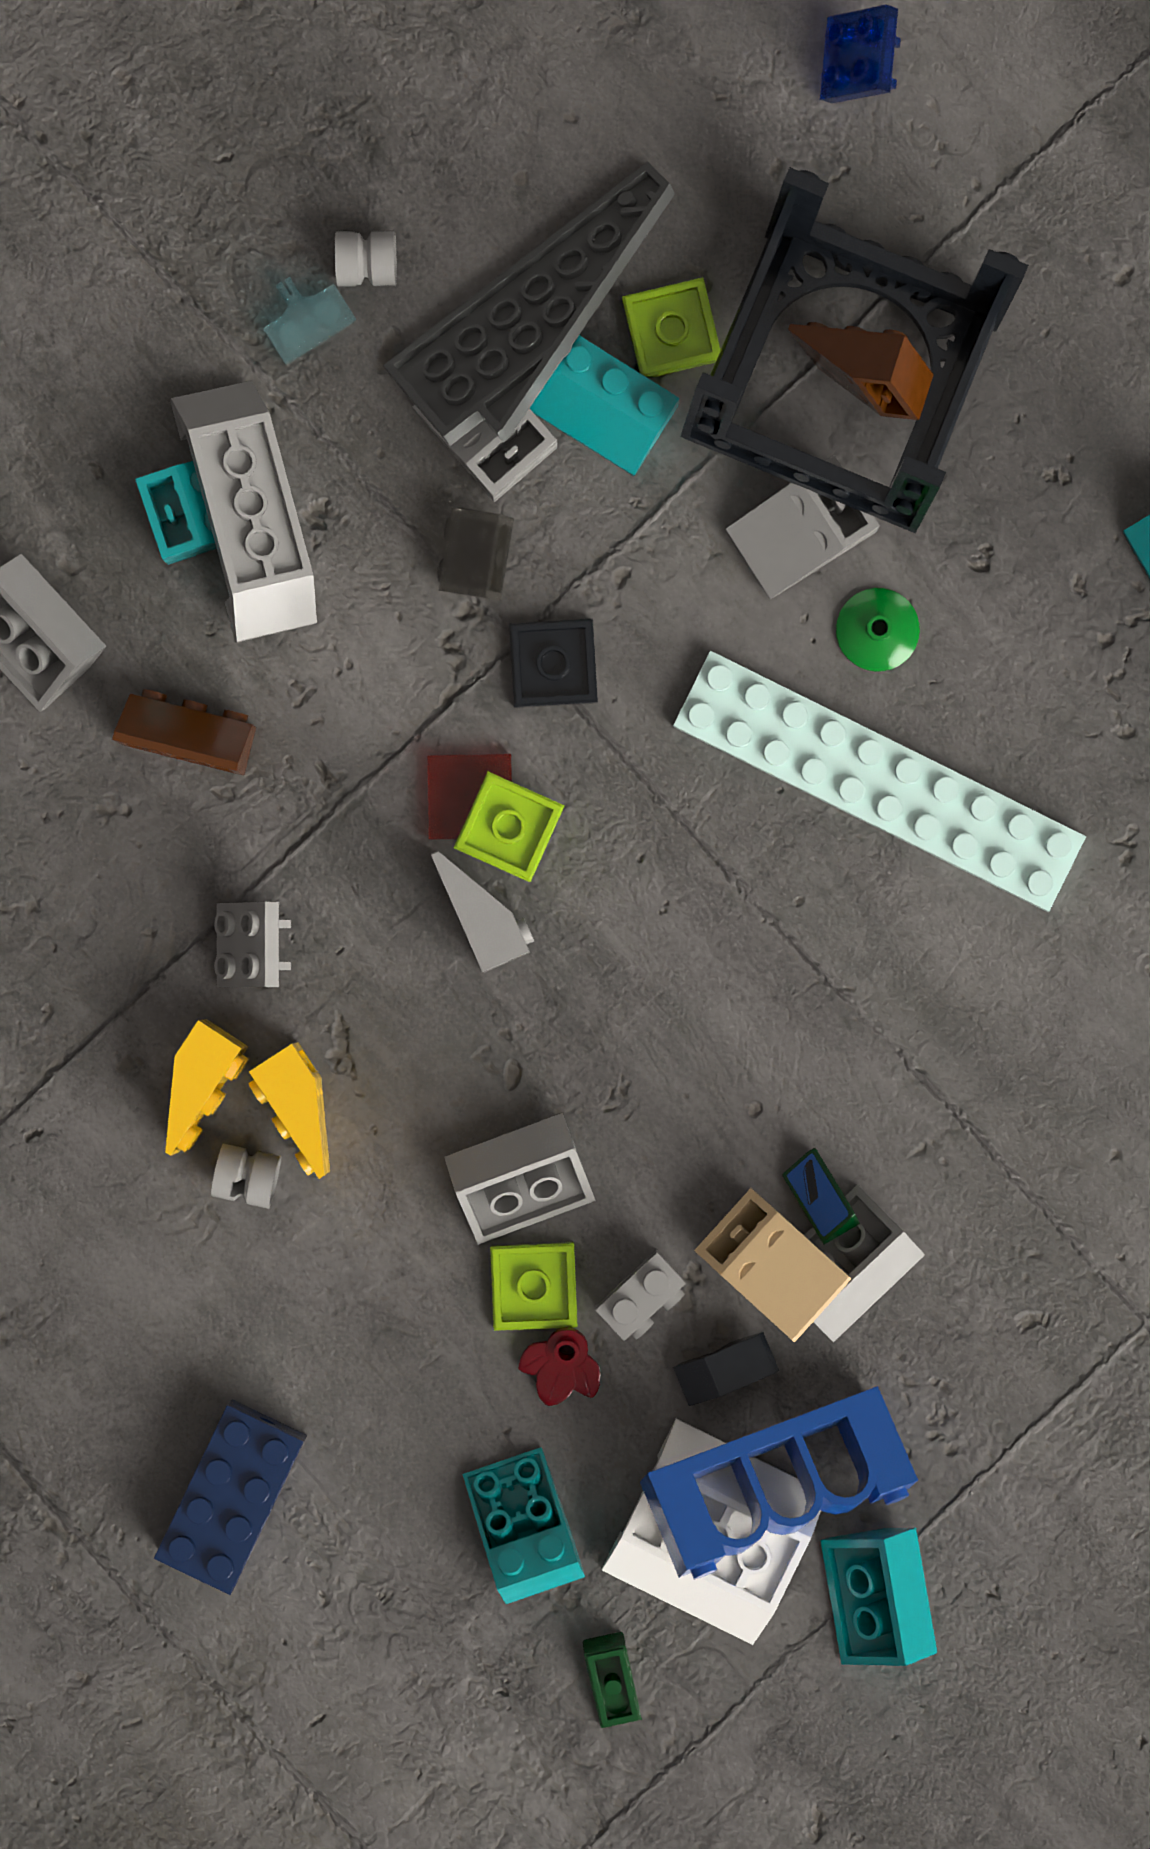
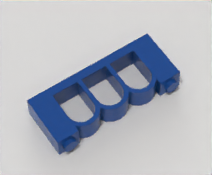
M877 1386L649 1472L640 1481V1484L678 1577L680 1578L691 1573L695 1580L717 1571L716 1563L723 1557L741 1554L751 1548L761 1539L766 1530L779 1535L792 1534L811 1522L820 1510L834 1515L848 1513L867 1498L870 1504L884 1499L886 1505L895 1503L909 1496L907 1489L914 1485L918 1478ZM834 1426L838 1427L858 1475L859 1485L855 1496L844 1498L836 1496L826 1489L803 1438ZM785 1446L805 1495L806 1506L801 1517L787 1518L773 1511L766 1500L750 1458ZM729 1466L732 1467L752 1517V1529L747 1538L733 1539L726 1537L718 1531L711 1519L695 1479Z

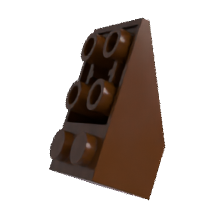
M809 322L807 325H789L788 330L817 368L877 414L883 417L920 420L933 373L905 334L892 329H886L883 333L870 332L857 326H846L844 329L829 328L817 322Z

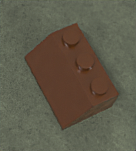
M147 689L142 690L141 696L129 695L114 730L112 740L135 749L245 775L257 728L253 724L247 723L248 715L225 709L222 717L206 713L208 705L183 699L182 706L166 703L167 695Z

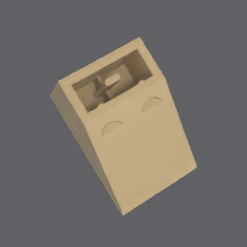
M752 1188L747 1191L694 1250L793 1342L804 1333L851 1280L842 1269Z

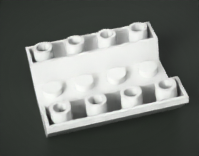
M676 1418L657 1455L658 1461L653 1471L726 1444V1442ZM756 1457L750 1458L766 1500L773 1511L787 1518L801 1517L805 1511L806 1500L798 1478ZM729 1466L695 1479L711 1519L718 1531L726 1537L733 1539L747 1538L752 1529V1517L732 1467ZM643 1491L623 1532L620 1531L602 1567V1571L753 1645L774 1615L811 1540L821 1510L811 1522L795 1533L779 1535L766 1530L761 1539L751 1548L741 1554L723 1557L716 1563L717 1571L694 1580L691 1573L680 1578L678 1577Z

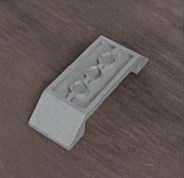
M248 381L171 398L170 402L181 441L187 439L229 592L230 597L225 601V606L235 643L316 624L317 615L313 571L271 416L253 382Z

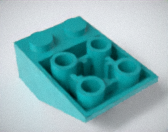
M193 461L175 465L135 479L161 557L168 565L217 549Z
M542 1447L462 1474L496 1588L505 1604L585 1577L576 1545Z

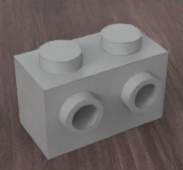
M655 1249L595 1305V1311L623 1341L631 1335L637 1340L654 1324L650 1317L663 1306L668 1311L685 1295L681 1288L686 1284V1281L665 1257Z

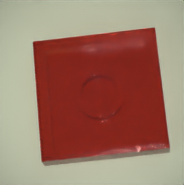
M511 754L427 756L429 840L458 839L487 772L489 771L512 782Z

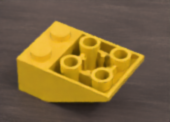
M207 1019L197 1021L174 1057L165 1152L170 1156L181 1150L186 1152L187 1149L190 1150L203 1131L198 1126L204 1114L209 1116L215 1113L226 1096V1093L221 1091L227 1079L231 1081L233 1079L236 1080L249 1061V1058L244 1056L249 1046Z
M299 1042L292 1043L249 1071L254 1080L248 1084L261 1104L269 1102L277 1114L272 1118V1122L285 1140L292 1137L300 1149L295 1154V1157L306 1174L309 1176L315 1172L318 1179L330 1172L322 1079Z

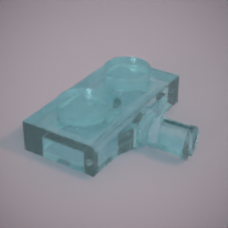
M291 277L286 278L284 282L292 295L288 293L282 282L275 286L289 307L280 318L265 326L263 330L285 365L356 322V318L334 284L314 296L304 298L294 285Z

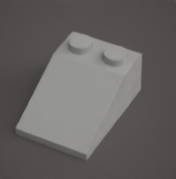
M439 851L432 854V859L481 971L485 973L530 953L527 944L534 942L525 918L516 920L514 914Z

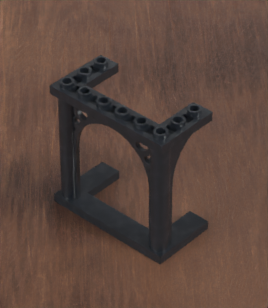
M789 167L765 234L767 241L711 374L702 372L680 437L916 534L946 474L945 471L938 469L992 332L997 331L1029 265L1020 262L1017 257L1010 253L996 252L988 249L972 285L965 283L959 276L953 273L939 272L924 266L920 260L914 257L900 256L887 251L878 242L861 240L846 234L839 226L833 224L824 225L817 222L816 218L829 183L821 180L813 172L807 170L798 171ZM805 255L821 260L824 263L825 275L822 278H815L807 273L803 266V257ZM835 267L848 271L850 274H839L835 271ZM791 269L797 280L802 283L801 286L790 287L787 285L794 277L789 275ZM833 287H851L876 293L901 308L912 319L924 338L929 353L930 370L933 373V378L920 420H916L889 487L732 423L772 326L787 307L807 294ZM779 295H782L783 298L778 301ZM910 297L925 303V305L920 307L913 304ZM936 309H940L954 315L955 319L950 325L940 328L930 325L927 322V315ZM955 337L953 342L948 339L946 343L947 350L939 347L936 342L937 339ZM940 362H945L943 368Z

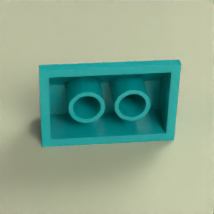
M579 335L573 343L570 353L562 359L530 406V409L539 418L627 473L635 476L678 408L680 398Z
M882 1528L820 1540L842 1665L907 1666L937 1653L916 1528Z

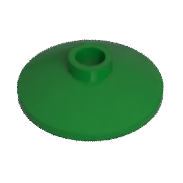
M871 588L855 594L845 603L838 615L836 637L839 647L850 662L864 670L881 672L898 667L911 656L919 640L920 626L916 611L905 597L889 589ZM875 621L884 622L887 627L886 634L882 636L875 635L871 629L872 623Z

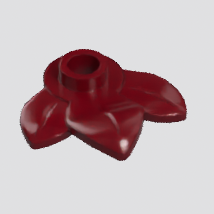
M561 1328L554 1331L548 1338V1341L529 1345L523 1351L518 1369L529 1375H537V1393L546 1406H553L563 1402L571 1395L573 1390L590 1398H593L598 1392L601 1378L599 1364L588 1355V1342L585 1336L576 1329ZM563 1345H570L574 1348L575 1352L571 1355H564L560 1352L559 1348Z

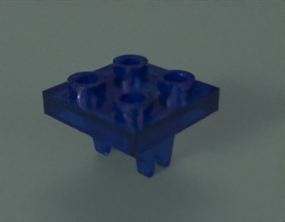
M886 4L827 17L820 100L828 103H837L891 93V89H896L897 80L892 78L894 50L895 48H900L901 38L896 36L898 8Z

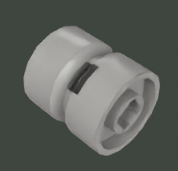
M336 231L335 272L337 287H356L362 284L364 278H368L372 286H396L397 252L395 231H371L367 240H364L361 234L355 233V231Z
M223 1143L214 1172L211 1196L235 1201L239 1196H242L246 1204L269 1209L277 1185L281 1156L258 1151L255 1155L251 1156L248 1154L247 1148Z

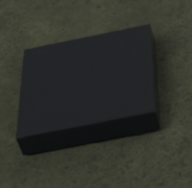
M593 619L509 624L514 708L598 703Z

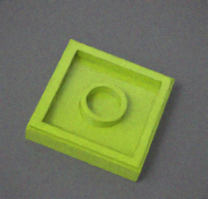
M703 277L622 296V303L639 373L647 378H652L716 362L721 349Z
M488 771L454 845V849L531 882L565 805Z
M574 1242L490 1246L494 1331L578 1327Z

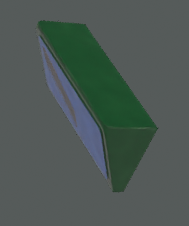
M816 1148L805 1153L782 1174L823 1245L860 1224L855 1212Z

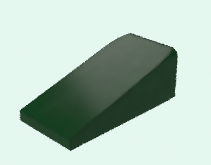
M623 1632L583 1640L585 1661L601 1728L642 1720Z

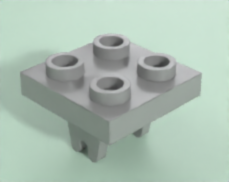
M279 902L217 903V915L214 922L217 933V957L214 964L217 975V987H279V970H291V962H279V929L291 928V920H279Z

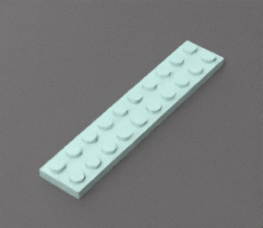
M712 651L709 652L673 725L674 728L1046 912L1050 911L1086 838L1085 835Z

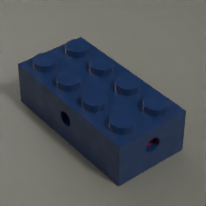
M232 1399L224 1410L154 1559L231 1595L307 1435Z

